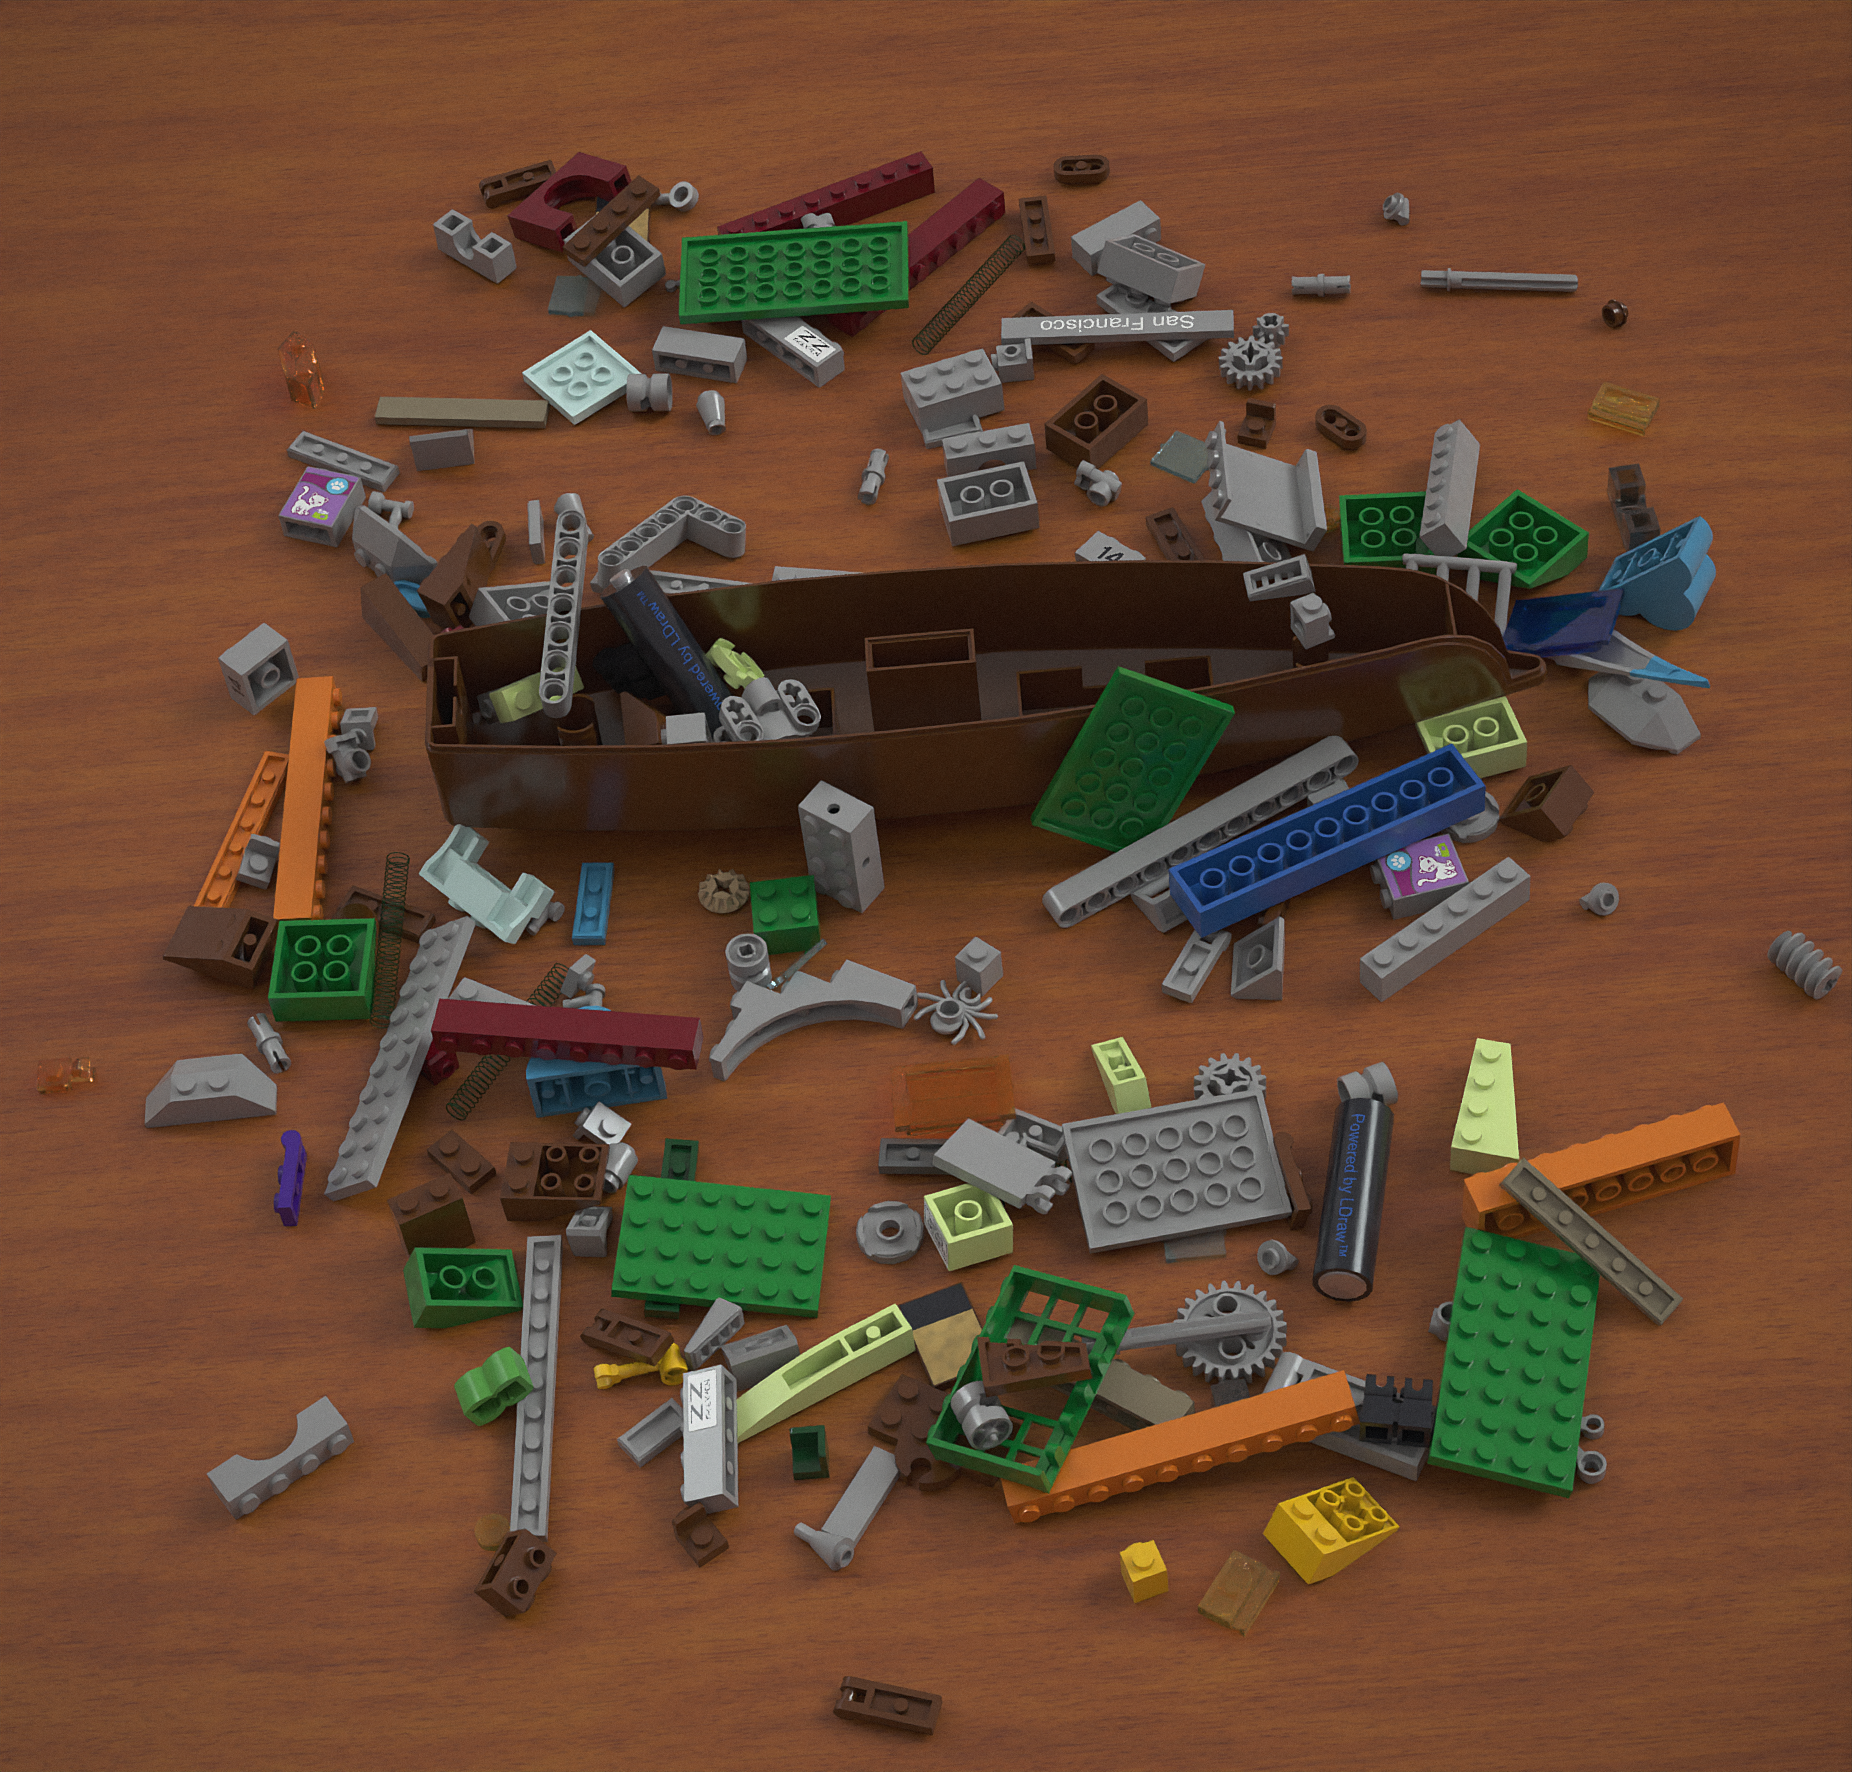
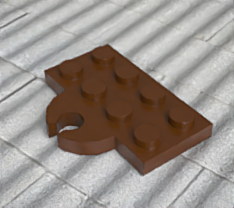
M901 1374L869 1423L868 1434L896 1446L894 1450L895 1464L902 1481L908 1485L912 1480V1471L916 1467L924 1466L929 1468L930 1472L921 1476L919 1480V1490L922 1491L941 1490L953 1484L961 1475L993 1488L999 1477L942 1460H935L926 1443L930 1427L936 1424L942 1412L943 1401L948 1393ZM1011 1421L1013 1428L1007 1439L1014 1441L1021 1425ZM959 1434L955 1442L956 1445L976 1450L970 1445L966 1436ZM997 1445L986 1449L984 1453L1005 1459L1010 1449Z

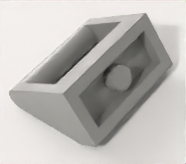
M1169 873L1131 893L1133 902L1151 923L1163 933L1187 920V917L1170 895V890L1154 899L1151 898L1169 888Z

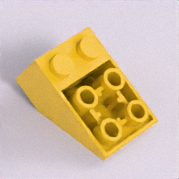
M1352 1477L1278 1503L1263 1535L1309 1585L1335 1575L1398 1531L1400 1526L1365 1488Z

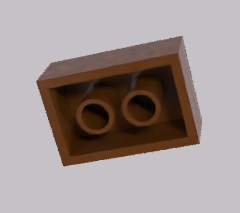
M1101 374L1044 424L1046 449L1076 467H1079L1082 460L1094 465L1096 469H1099L1148 425L1147 399Z

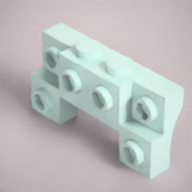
M457 824L443 846L426 861L419 875L450 898L448 903L452 907L462 912H468L471 915L470 919L477 926L483 929L487 927L503 941L516 944L531 917L539 919L555 892L534 875L522 873L512 890L477 864L489 841L471 827Z

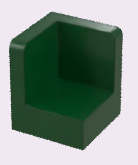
M825 1425L790 1428L794 1480L829 1478V1446Z

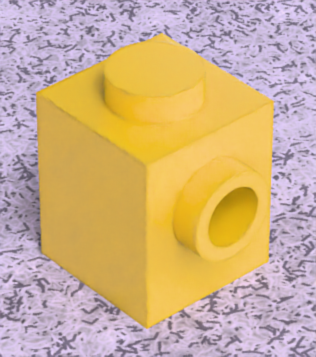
M1154 1540L1146 1543H1134L1120 1552L1121 1574L1134 1603L1168 1592L1167 1569Z

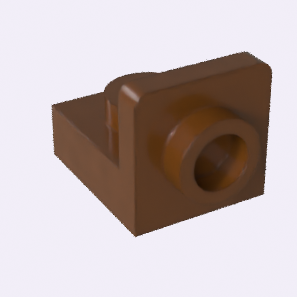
M1251 398L1247 400L1246 416L1237 435L1239 444L1267 448L1276 426L1275 403Z
M701 1502L692 1507L684 1508L672 1520L676 1539L699 1568L729 1549L728 1541L707 1517L705 1506Z

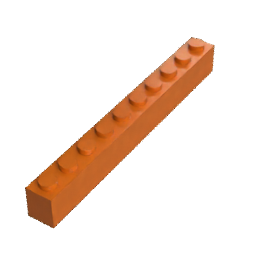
M333 676L296 679L273 918L278 919V928L279 921L323 920V908L320 905V899H325L326 890L322 876L327 874L328 871L327 857L324 853L325 849L330 848L327 825L332 824V811L329 801L334 800V787L331 777L336 776L335 759L332 754L328 753L324 741L337 736L335 735V730L340 729V714L337 708L342 706L343 702L341 688H336Z
M1342 1370L1070 1449L1049 1494L1001 1478L1007 1507L1014 1523L1032 1522L1040 1516L1054 1512H1067L1081 1504L1102 1502L1112 1495L1123 1492H1136L1150 1484L1171 1482L1181 1475L1192 1472H1205L1219 1464L1240 1462L1250 1455L1261 1452H1274L1288 1444L1309 1442L1319 1435L1333 1431L1343 1432L1354 1425L1360 1424L1345 1371ZM1039 1459L1022 1464L1035 1468Z

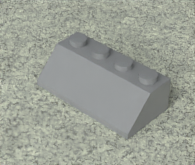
M1212 491L1201 501L1206 513L1205 518L1210 523L1214 532V540L1222 552L1223 561L1281 562L1292 558L1285 542L1215 521L1214 509L1211 506Z

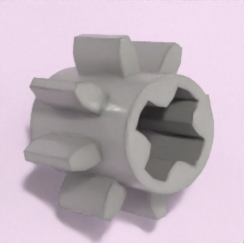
M1267 313L1261 318L1258 317L1257 325L1253 326V337L1258 338V340L1264 337L1265 344L1273 341L1275 348H1278L1281 344L1284 345L1285 337L1289 336V324H1284V317H1280L1275 313Z

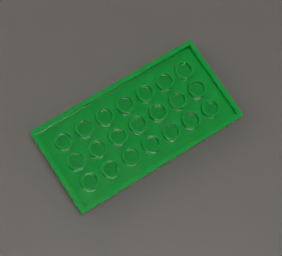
M907 221L682 238L679 296L680 324L909 308Z
M1465 1227L1461 1242L1427 1464L1570 1498L1574 1484L1600 1274L1576 1253Z

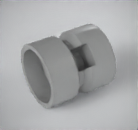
M669 373L653 374L651 378H647L645 374L628 375L626 393L630 412H646L649 407H652L654 412L671 411L673 393L672 380Z
M748 933L731 939L726 946L725 953L732 986L740 992L746 981L767 988L771 983L772 973L766 942L761 937Z
M1384 1062L1365 1067L1362 1074L1354 1071L1337 1078V1088L1341 1102L1353 1098H1368L1390 1106L1398 1101L1394 1079Z

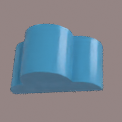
M1698 516L1617 556L1594 599L1605 609L1613 613L1626 616L1640 613L1653 625L1666 630H1682L1689 627L1693 623L1716 577L1715 565L1706 554L1713 541V533L1709 524L1701 516Z
M585 1006V1007L578 1008V1009L611 1011V1010H609V1009H607V1008H605V1007H601V1006ZM531 1057L526 1068V1079L537 1118L580 1112L585 1107L590 1110L598 1101L607 1107L668 1098L662 1067L643 1068L638 1065H609L599 1062L578 1063L572 1060H543Z

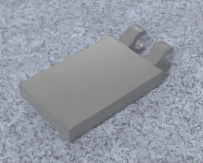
M969 1118L934 1154L932 1162L933 1166L1019 1209L1024 1204H1027L1041 1214H1046L1053 1207V1203L1049 1202L1054 1194L1063 1195L1069 1189L1070 1185L1065 1182L1072 1176V1171L1063 1166L1055 1168V1161Z

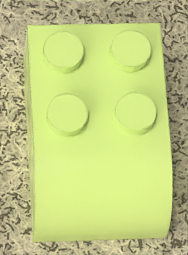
M1506 696L1415 723L1427 754L1453 744L1479 778L1526 767L1527 740Z

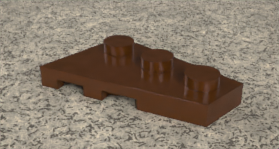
M977 1337L986 1397L1092 1379L1086 1343L1043 1341L1039 1345L1022 1344L1021 1339L1008 1338L1007 1343L990 1342L989 1337Z

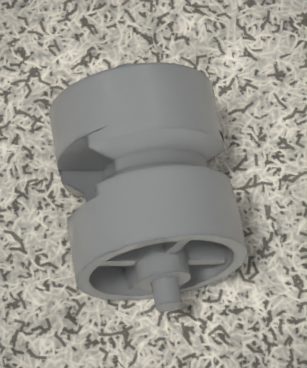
M983 1381L969 1383L953 1395L950 1403L958 1422L962 1424V1429L973 1448L978 1450L993 1448L1005 1441L1011 1434L1012 1422L1005 1409L1001 1406L998 1396L986 1397Z

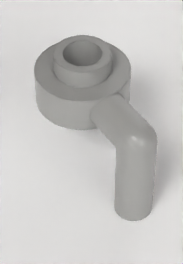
M683 181L677 183L670 193H660L661 196L654 202L657 205L672 204L679 211L686 212L696 205L699 194L694 186L689 182Z

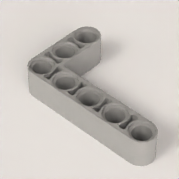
M678 496L598 555L597 583L601 588L605 589L611 584L610 579L624 569L631 571L643 565L650 567L686 539L730 558L739 557L745 553L746 524L741 519L694 497Z

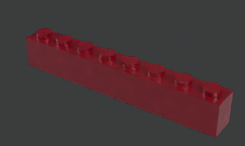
M922 151L717 226L718 235L804 229L801 218L810 213L816 216L830 213L836 226H847L935 193L933 167Z
M978 178L908 234L909 291L918 283L924 281L934 270L942 266L950 257L962 250L966 244L982 234L987 227L1006 213L1004 192ZM887 310L827 314V319L830 324L853 337Z
M439 998L431 1028L436 1050L448 1053L468 1052L478 1055L494 1054L507 1055L513 1058L533 1057L543 1060H572L578 1063L599 1062L609 1065L625 1064L638 1065L643 1068L664 1067L674 1070H697L704 1038L700 1018L441 998Z

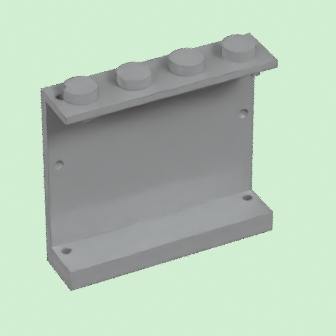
M1219 421L1214 431H1210L1205 440V448L1208 451L1207 467L1210 470L1209 487L1212 489L1211 506L1214 509L1215 521L1314 551L1327 531L1317 452L1306 449L1296 466L1226 444L1224 422Z

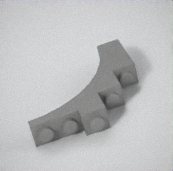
M847 959L841 969L833 973L830 983L796 970L790 981L787 980L783 984L780 993L746 981L740 992L737 991L730 1002V1009L732 1010L734 1020H731L728 1024L725 1036L721 1042L715 1044L710 1052L709 1061L711 1062L713 1077L726 1081L737 1066L757 1048L779 1035L802 1026L825 1021L855 1019L880 1022L903 1029L918 1006L916 985Z

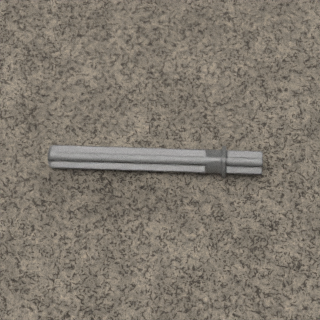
M1448 268V271L1422 270L1421 287L1447 288V291H1450V288L1575 292L1578 287V278L1576 275L1464 272L1451 271V268Z
M1262 1310L1129 1328L1117 1349L1116 1355H1120V1351L1269 1331L1271 1329L1269 1311ZM1082 1337V1343H1086L1089 1355L1096 1341Z

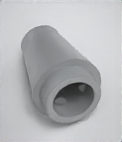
M714 390L701 393L698 396L696 407L711 435L722 434L726 430L724 398L720 396L719 392Z

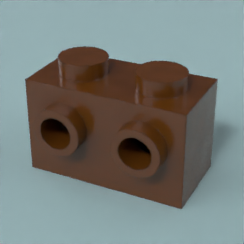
M526 1528L507 1532L474 1593L505 1617L525 1613L535 1601L536 1596L534 1594L538 1586L549 1576L552 1570L551 1563L557 1553Z

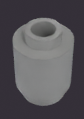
M623 1142L609 1144L610 1152L603 1187L604 1192L615 1193L617 1189H621L638 1163L635 1150Z

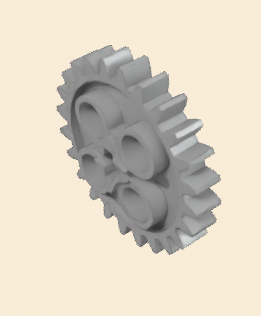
M1222 1281L1221 1289L1216 1290L1210 1283L1208 1284L1207 1294L1197 1289L1195 1290L1196 1301L1186 1298L1185 1309L1178 1308V1319L1174 1320L1173 1323L1262 1310L1269 1311L1271 1318V1329L1269 1331L1175 1343L1177 1356H1183V1366L1193 1365L1194 1376L1204 1371L1206 1382L1211 1381L1216 1376L1219 1377L1220 1386L1224 1385L1226 1378H1231L1234 1386H1238L1239 1377H1244L1248 1383H1252V1373L1255 1372L1261 1377L1265 1376L1264 1365L1272 1369L1275 1368V1358H1280L1283 1353V1347L1287 1344V1324L1283 1321V1310H1277L1275 1299L1267 1301L1265 1290L1255 1295L1253 1284L1248 1286L1246 1290H1241L1240 1281H1237L1233 1288H1228L1226 1281ZM1223 1311H1232V1313H1229V1314L1222 1313V1312H1223ZM1233 1352L1237 1353L1238 1355L1229 1356L1227 1354Z

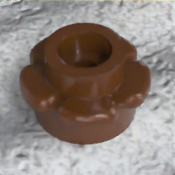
M1611 299L1607 305L1603 306L1602 317L1609 327L1617 325L1621 327L1627 322L1629 313L1624 303Z

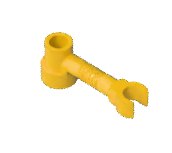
M675 1343L671 1345L656 1366L637 1361L619 1366L616 1364H600L593 1368L598 1389H607L619 1383L621 1379L654 1371H660L663 1383L678 1385L683 1383V1373L688 1372L687 1363L681 1357L679 1346Z

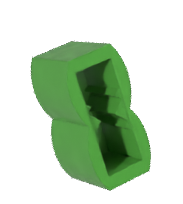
M506 1347L493 1353L481 1367L466 1372L457 1380L454 1388L464 1415L477 1426H482L497 1418L507 1406L516 1404L524 1399L533 1390L534 1386L523 1358L512 1348Z

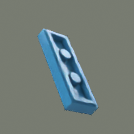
M582 863L572 933L573 945H605L615 872L614 863Z

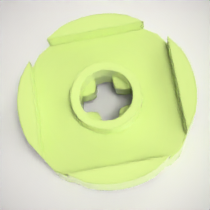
M719 638L706 655L714 666L720 667L726 673L724 679L735 689H738L741 685L746 688L752 681L764 677L761 669L746 653L742 652L739 655L732 651L735 647L734 644Z

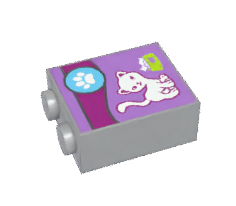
M307 466L279 514L284 536L338 547L354 519L355 508L362 505L366 498L361 477Z
M1449 834L1416 841L1374 860V865L1370 866L1373 883L1380 884L1382 889L1380 890L1382 906L1384 909L1389 908L1393 920L1428 912L1469 884Z

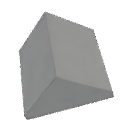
M473 429L409 436L417 471L475 464Z
M1278 917L1234 943L1231 996L1235 999L1282 1000L1285 953L1283 918Z
M787 1325L721 1346L729 1372L737 1379V1392L754 1387L800 1355L797 1339Z

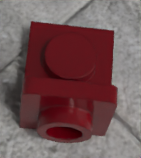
M432 1039L420 1073L436 1086L443 1079L449 1078L460 1067L456 1052L448 1053L436 1050L434 1040Z

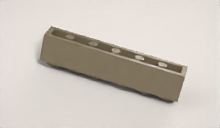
M1015 1319L1006 1339H1021L1023 1344H1027L1036 1324ZM1045 1327L1037 1345L1043 1341L1062 1342L1066 1333ZM1074 1338L1072 1340V1342L1082 1343ZM1121 1359L1112 1360L1090 1408L1134 1431L1195 1413L1194 1401L1186 1393L1180 1390L1174 1391L1162 1385L1154 1376L1149 1374L1143 1375L1131 1369ZM1076 1381L1050 1387L1070 1396Z

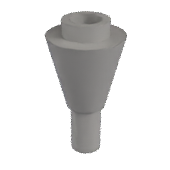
M566 493L557 499L554 511L558 515L565 510L575 509L580 511L585 517L578 494ZM585 517L586 527L588 531V542H590L591 540H593L594 534L587 525V520Z
M802 1522L796 1525L794 1535L808 1542L832 1570L837 1571L842 1567H846L853 1559L854 1543L851 1538L816 1531Z

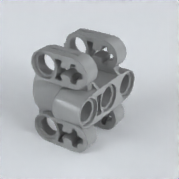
M758 678L746 686L742 697L730 696L723 700L719 712V719L723 726L716 729L712 742H721L723 739L725 740L723 742L806 738L817 730L821 714L805 686L799 681L785 680L780 683L778 690H775L768 678ZM800 715H807L811 717L814 722L811 724H804L800 722L797 717Z

